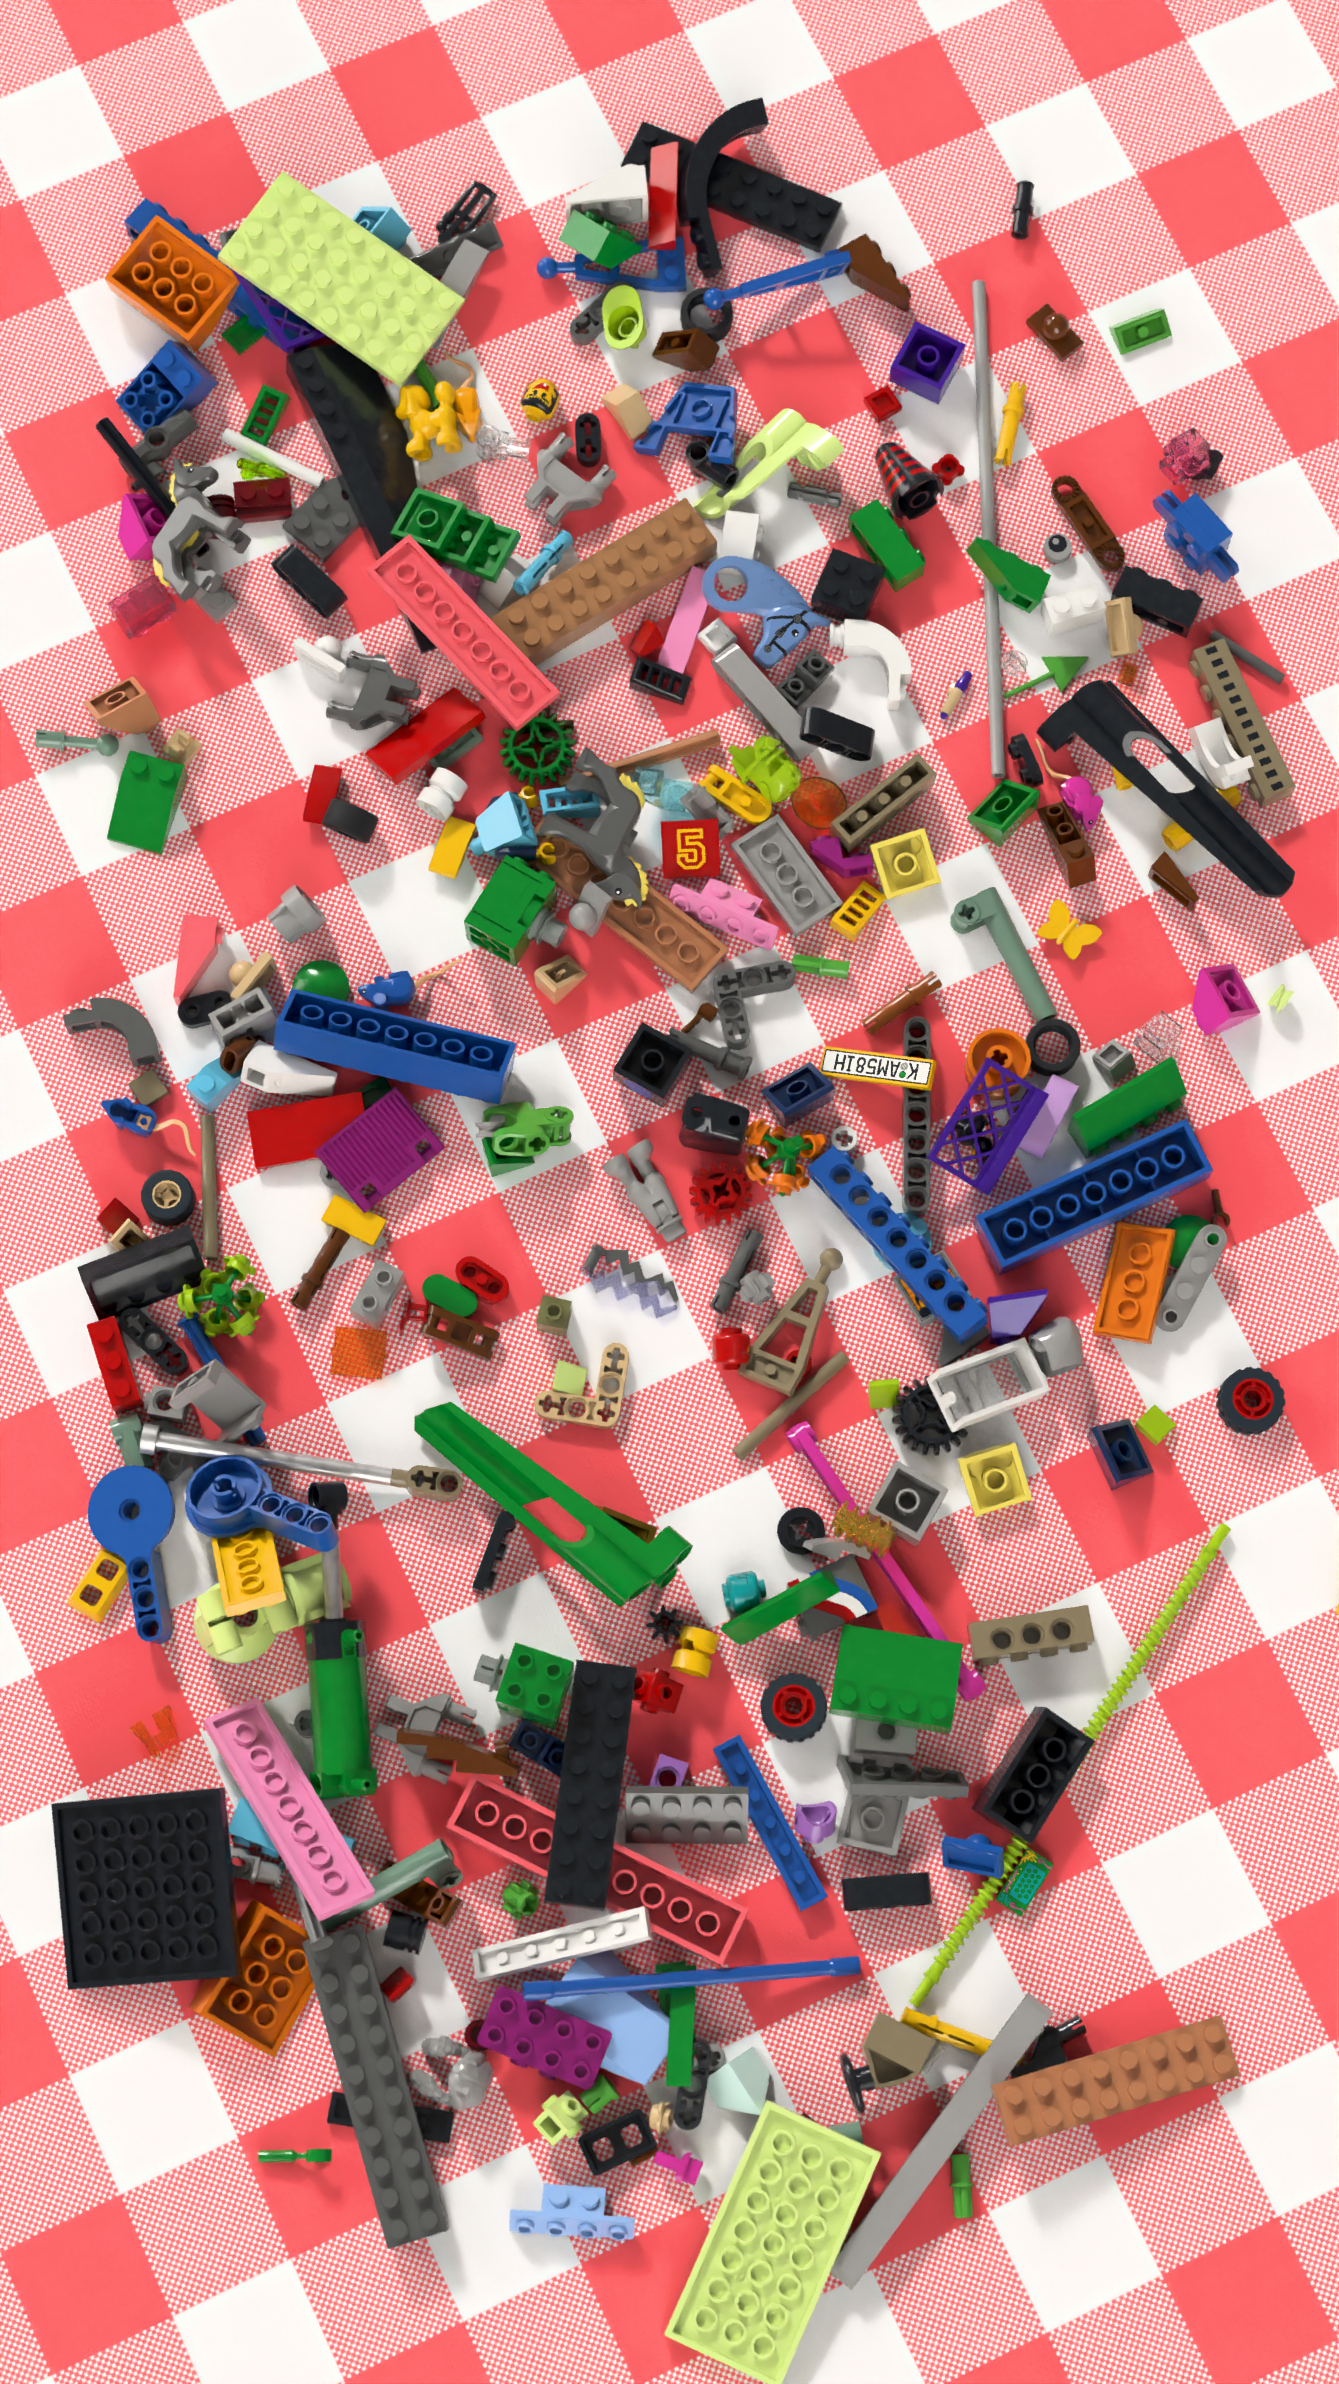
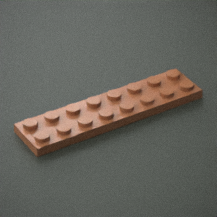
M543 819L534 829L539 843L535 848L540 849L542 844L551 843L555 848V852H548L545 855H555L556 862L546 865L541 861V858L526 862L538 872L544 871L551 875L556 886L578 902L584 886L589 881L595 884L609 876L600 871L589 860L582 849L574 846L569 841L559 837L548 838L538 835L539 828L544 821ZM646 884L649 890L648 894H646V900L642 901L641 909L633 904L626 906L624 901L611 900L602 923L691 994L729 952V948L649 884Z
M1218 2015L1000 2082L990 2087L1009 2147L1234 2078L1240 2076V2072L1222 2017Z

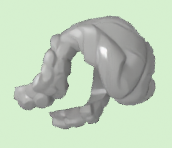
M444 2035L440 2038H426L421 2044L423 2054L432 2055L433 2057H447L449 2055H459L461 2057L453 2065L448 2076L450 2093H444L436 2084L434 2077L429 2076L423 2069H416L409 2073L408 2081L410 2084L419 2089L418 2091L421 2094L432 2098L437 2103L450 2105L457 2111H464L466 2108H474L481 2105L485 2100L487 2089L492 2083L494 2075L491 2064L485 2059L486 2056L480 2052H473L468 2047H463L461 2043L454 2042Z

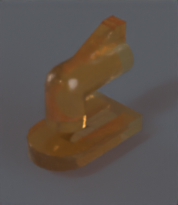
M168 1705L153 1713L151 1716L161 1731L154 1735L153 1738L162 1747L177 1736V1731L172 1724V1709ZM141 1719L135 1725L129 1727V1730L144 1743L154 1759L160 1756L157 1745Z

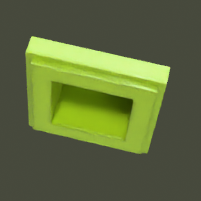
M886 1379L869 1382L868 1396L871 1409L890 1408L893 1405H899L896 1400V1396L899 1394V1380Z
M1153 1405L1134 1426L1157 1446L1176 1424L1156 1405Z

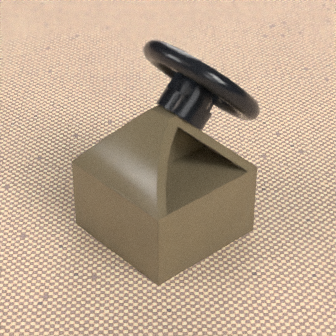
M879 2011L860 2047L866 2065L854 2069L848 2054L841 2053L839 2056L842 2073L856 2112L859 2114L865 2112L861 2091L866 2090L868 2092L874 2090L875 2087L880 2089L897 2086L918 2076L936 2040Z

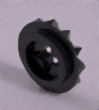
M796 1507L788 1510L780 1518L777 1526V1535L780 1544L789 1553L802 1556L813 1552L803 1547L804 1541L824 1538L825 1526L823 1520L815 1511L805 1507ZM805 1521H808L806 1532L812 1538L802 1536L795 1542L796 1532L791 1526L800 1527Z

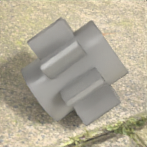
M756 1269L739 1281L742 1287L738 1293L745 1304L753 1302L756 1306H759L774 1295L771 1289L776 1283L769 1272L764 1274Z

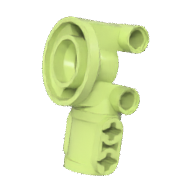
M322 1552L280 1568L287 1600L279 1602L274 1606H265L251 1610L254 1615V1623L250 1627L239 1626L234 1622L232 1616H226L219 1583L212 1586L204 1594L196 1597L198 1604L194 1612L193 1624L195 1635L201 1647L218 1661L228 1664H244L264 1654L272 1645L276 1634L296 1626H304L305 1623H313L319 1619H324ZM341 1563L344 1611L351 1607L352 1591L347 1573Z

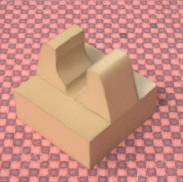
M178 728L164 745L162 752L176 763L184 765L186 769L203 746L201 742Z

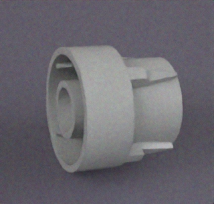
M296 884L280 896L283 902L267 915L271 924L290 944H293L308 930L314 933L327 922L326 917L317 905Z

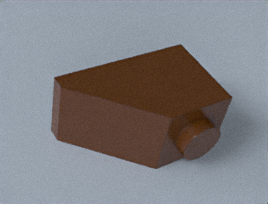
M699 328L662 332L652 357L689 372L708 371L716 361V355L720 346Z

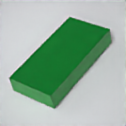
M246 314L221 334V337L239 356L264 336L263 333L267 331L264 327L257 331L246 322L249 316Z

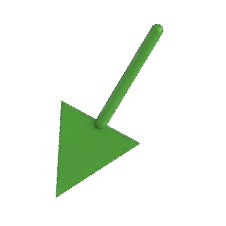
M1089 656L1041 657L1049 673L1006 692L1004 697L1009 698L1053 677L1062 693Z

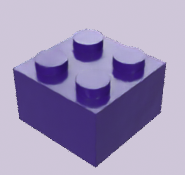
M916 321L891 365L889 381L939 405L963 361L966 344Z

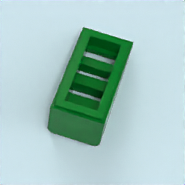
M263 384L240 434L266 447L291 398L287 394ZM267 398L277 401V406L267 403ZM264 407L274 413L272 416L261 412V409ZM257 417L269 421V424L265 426L255 420ZM252 426L265 431L263 437L251 432Z

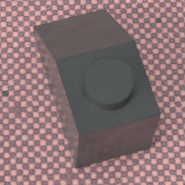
M956 1307L952 1311H960L962 1308ZM986 1326L981 1328L962 1345L943 1327L937 1368L953 1364L986 1341L990 1335Z

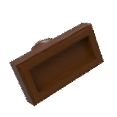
M1048 303L1026 319V325L1061 362L1083 347L1084 342L1070 328L1067 318L1061 313H1056Z

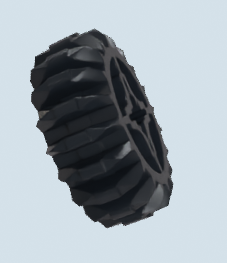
M925 1376L923 1386L918 1379H914L913 1387L915 1390L905 1385L903 1391L906 1396L902 1394L896 1396L897 1402L901 1405H893L892 1411L900 1415L892 1417V1423L902 1424L895 1429V1434L901 1435L906 1433L901 1442L905 1445L912 1440L914 1443L912 1444L911 1451L915 1452L918 1445L923 1447L922 1455L926 1456L929 1448H933L934 1456H939L940 1446L943 1447L946 1453L951 1452L949 1442L959 1447L961 1441L957 1436L966 1438L968 1432L966 1429L961 1428L952 1433L951 1429L947 1426L948 1423L938 1403H932L920 1397L933 1394L926 1380L929 1376ZM912 1402L916 1405V1410L920 1414V1419L914 1427L910 1425L907 1413L908 1407ZM939 1410V1413L936 1418L937 1421L932 1418L924 1423L927 1416V1412L925 1411H928L932 1414L933 1412H937ZM927 1429H933L944 1436L928 1438L920 1435V1433Z

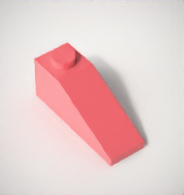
M183 914L173 994L177 1006L189 997L218 954V945L224 943L225 929L221 927L218 917Z

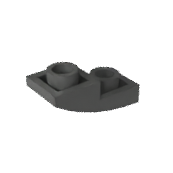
M813 649L795 666L794 671L775 688L796 710L827 679L835 666Z

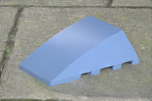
M607 1950L577 1958L561 1981L629 1976L632 1974L612 1950ZM645 1990L554 1997L545 2002L550 2006L605 2028L612 2033V2039L600 2068L646 2086L667 2057L669 2018Z

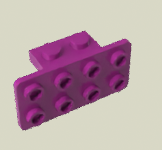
M500 1986L496 1990L477 2037V2042L481 2046L511 2058L510 2062L523 2068L531 2066L538 2069V2074L545 2078L556 2080L557 2077L588 2090L594 2084L612 2039V2033L605 2028L541 2001H524L522 1993L505 1986Z

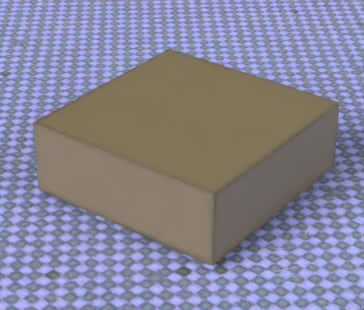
M153 1068L128 1083L139 1102L147 1107L169 1095L168 1090Z

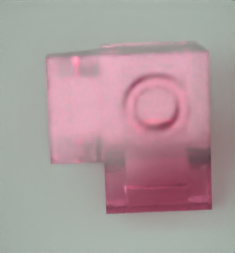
M1194 427L1171 439V443L1163 446V455L1165 457L1159 461V469L1175 486L1210 468V445Z

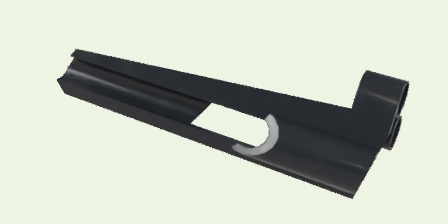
M1096 680L1080 688L1069 701L1062 704L1036 731V734L1054 753L1067 743L1069 745L1072 744L1076 736H1079L1258 896L1279 898L1284 896L1292 886L1295 871L1110 680L1107 682ZM1136 739H1146L1153 742L1195 787L1190 791L1182 793L1168 792L1132 754V742Z

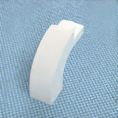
M845 619L843 656L866 657L877 662L883 668L887 677V710L898 711L900 701H905L906 684L910 685L912 676L910 658L904 645L891 631L879 624L866 620Z
M1220 717L1187 729L1203 768L1217 787L1227 789L1251 779L1247 770L1254 766L1251 755L1242 758L1235 752Z

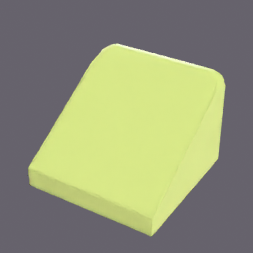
M558 1360L552 1391L582 1396L588 1369Z

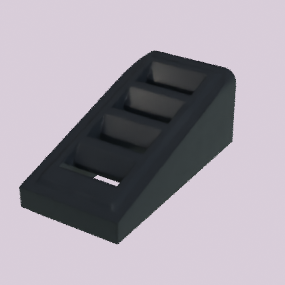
M638 656L629 680V688L683 705L692 678ZM643 671L648 672L645 681L640 679ZM654 675L659 676L656 685L651 684ZM665 678L670 679L666 690L662 688ZM676 681L681 683L677 694L672 693Z

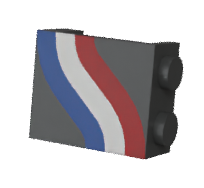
M853 1554L787 1583L786 1589H789L820 1571L832 1572L840 1588L839 1593L799 1614L801 1619L797 1620L798 1627L803 1637L809 1635L811 1642L816 1641L818 1636L863 1615L868 1617L878 1611V1606Z

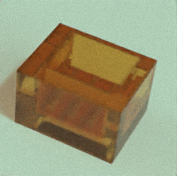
M1124 663L1118 683L1131 687L1138 667Z

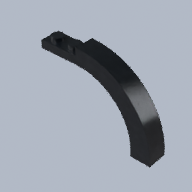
M763 97L738 104L716 118L693 144L680 172L677 186L680 227H691L690 239L695 244L697 266L699 270H702L704 279L715 277L723 268L707 206L709 173L720 150L737 139L760 134L769 125Z

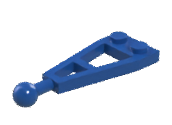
M676 237V250H656L658 280L622 275L619 271V265L612 268L611 273L584 269L583 265L596 262L581 253L574 255V262H556L551 257H544L539 260L536 267L538 275L543 279H552L559 273H575V280L605 285H612L617 281H625L634 289L652 292H686L687 287L684 237ZM648 239L636 241V243L643 246L637 254L655 250L648 249Z
M831 250L824 253L822 258L741 283L738 287L724 291L718 288H710L705 292L703 302L708 309L719 310L725 302L737 298L746 299L842 275L851 263L849 251Z

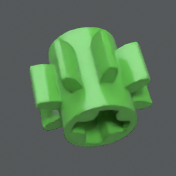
M523 1878L519 1884L511 1882L503 1891L502 1898L505 1904L502 1906V1909L518 1920L521 1919L522 1914L524 1916H531L539 1906V1898L536 1896L540 1892L539 1889Z

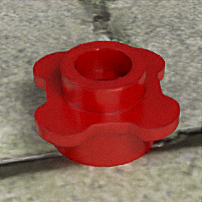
M945 454L939 459L938 463L932 465L931 471L941 478L943 485L949 486L956 477L964 475L965 468L960 465L954 455Z

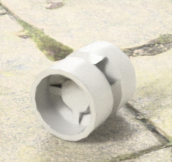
M438 767L428 780L430 787H424L415 801L428 815L445 822L455 809L453 802L461 800L468 786L453 772Z

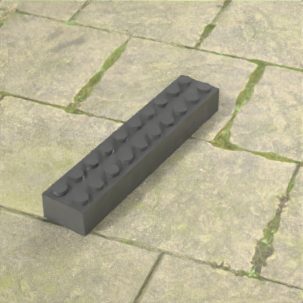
M360 1924L327 1934L332 1937L333 1943L326 1949L320 1951L309 1950L308 1944L310 1940L304 1941L302 1944L387 2249L448 2231L449 2224L365 1926Z

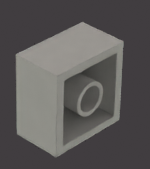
M896 1460L869 1506L865 1517L917 1547L949 1489Z

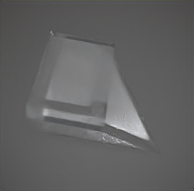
M1161 1010L1139 1029L1133 1044L1157 1064L1172 1056L1177 1067H1179L1181 1032L1184 1028Z

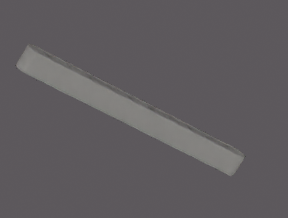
M1030 1993L1018 2005L994 2038L988 2050L975 2064L839 2251L830 2273L851 2290L864 2275L991 2100L993 2093L990 2086L1004 2082L1053 2014L1051 2009Z

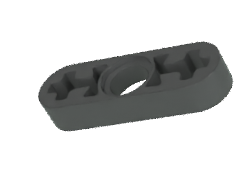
M625 281L613 283L571 322L570 338L575 344L580 346L588 345L604 331L603 319H599L594 315L595 310L602 308L605 296L611 289L619 285L632 287L629 283ZM587 327L586 335L584 333L577 334V328L583 330Z

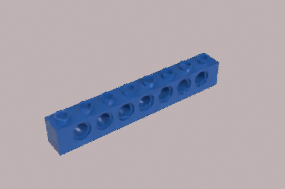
M832 1146L807 1167L809 1177L954 1339L962 1345L988 1323L986 1314L988 1309L979 1298L976 1297L974 1300L966 1292L969 1290L967 1285L959 1276L953 1278L947 1271L949 1269L948 1264L940 1255L934 1257L928 1250L930 1245L921 1234L915 1236L909 1229L911 1224L902 1213L896 1215L890 1208L892 1203L883 1192L878 1194L871 1187L873 1182L864 1171L859 1173L852 1166L855 1163L845 1150L840 1152L835 1146ZM840 1176H848L850 1178L845 1184H837L835 1182ZM861 1196L869 1199L864 1205H856L854 1203L855 1199ZM879 1217L888 1220L883 1226H875L873 1221ZM895 1239H905L907 1242L902 1247L897 1248L891 1245ZM917 1259H921L926 1262V1264L919 1269H915L910 1266L911 1263ZM937 1280L945 1283V1286L940 1290H933L929 1287L932 1282ZM953 1302L964 1304L963 1309L956 1312L950 1310L949 1306Z

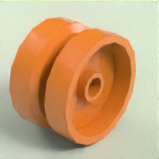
M993 1028L978 1034L972 1041L964 1065L965 1079L969 1086L987 1057L1026 1080L1031 1064L1030 1049L1025 1040L1017 1033L1004 1028ZM990 1067L984 1076L986 1086L991 1087L1001 1084L999 1072ZM1005 1076L1006 1082L1013 1081ZM981 1083L976 1090L982 1089ZM1019 1084L1008 1086L1009 1097L1017 1094L1022 1086ZM1002 1088L988 1091L990 1100L1005 1099Z

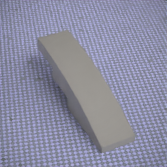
M464 239L440 282L463 297L466 302L490 251ZM457 314L433 344L432 348L438 350L449 325L452 326Z

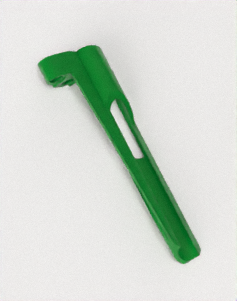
M452 1402L425 1409L421 1414L414 1417V1431L618 1607H622L642 1594L652 1584H655L660 1589L667 1586L678 1571L677 1566L686 1559L693 1548V1545L671 1526L665 1527L650 1544H647ZM551 1497L586 1528V1535L580 1541H563L522 1505Z

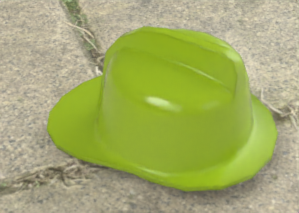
M627 285L616 286L605 296L602 304L606 342L611 348L617 350L628 347L637 349L645 338L648 329L646 319L643 316L641 300L634 288Z

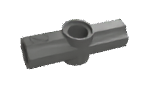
M181 408L160 426L149 428L145 432L144 438L132 448L146 466L153 461H163L171 455L172 449L198 429V424L187 410ZM156 441H164L160 446H153V443ZM118 458V462H119V464L122 466V468L124 469V471H125L130 477H132L133 479H135V477H134V476L132 475V473L128 470V468H127V467L125 466V464L121 461V459Z

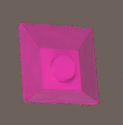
M126 493L122 499L118 537L129 560L153 559V541L167 520L166 516L148 494Z
M1234 963L1206 967L1199 971L1192 1012L1196 1017L1198 1027L1204 1032L1205 1036L1222 1033L1261 1013Z

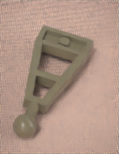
M827 1248L821 1253V1267L814 1280L809 1278L804 1280L751 1345L749 1361L741 1364L738 1369L740 1376L792 1397L805 1373L827 1301L829 1288L825 1283L831 1272L839 1269L843 1263V1255L838 1249ZM812 1292L817 1295L810 1318L796 1313L797 1308L809 1293ZM786 1322L806 1329L795 1364L764 1351Z

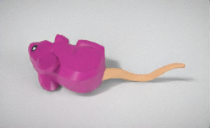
M1035 739L1046 771L1053 778L1065 780L1061 785L1062 790L1059 792L1067 808H1072L1071 815L1074 820L1081 819L1084 829L1089 832L1095 826L1098 815L1101 812L1103 806L1102 798L1095 795L1093 786L1086 778L1080 776L1071 777L1053 772L1046 761L1039 740Z

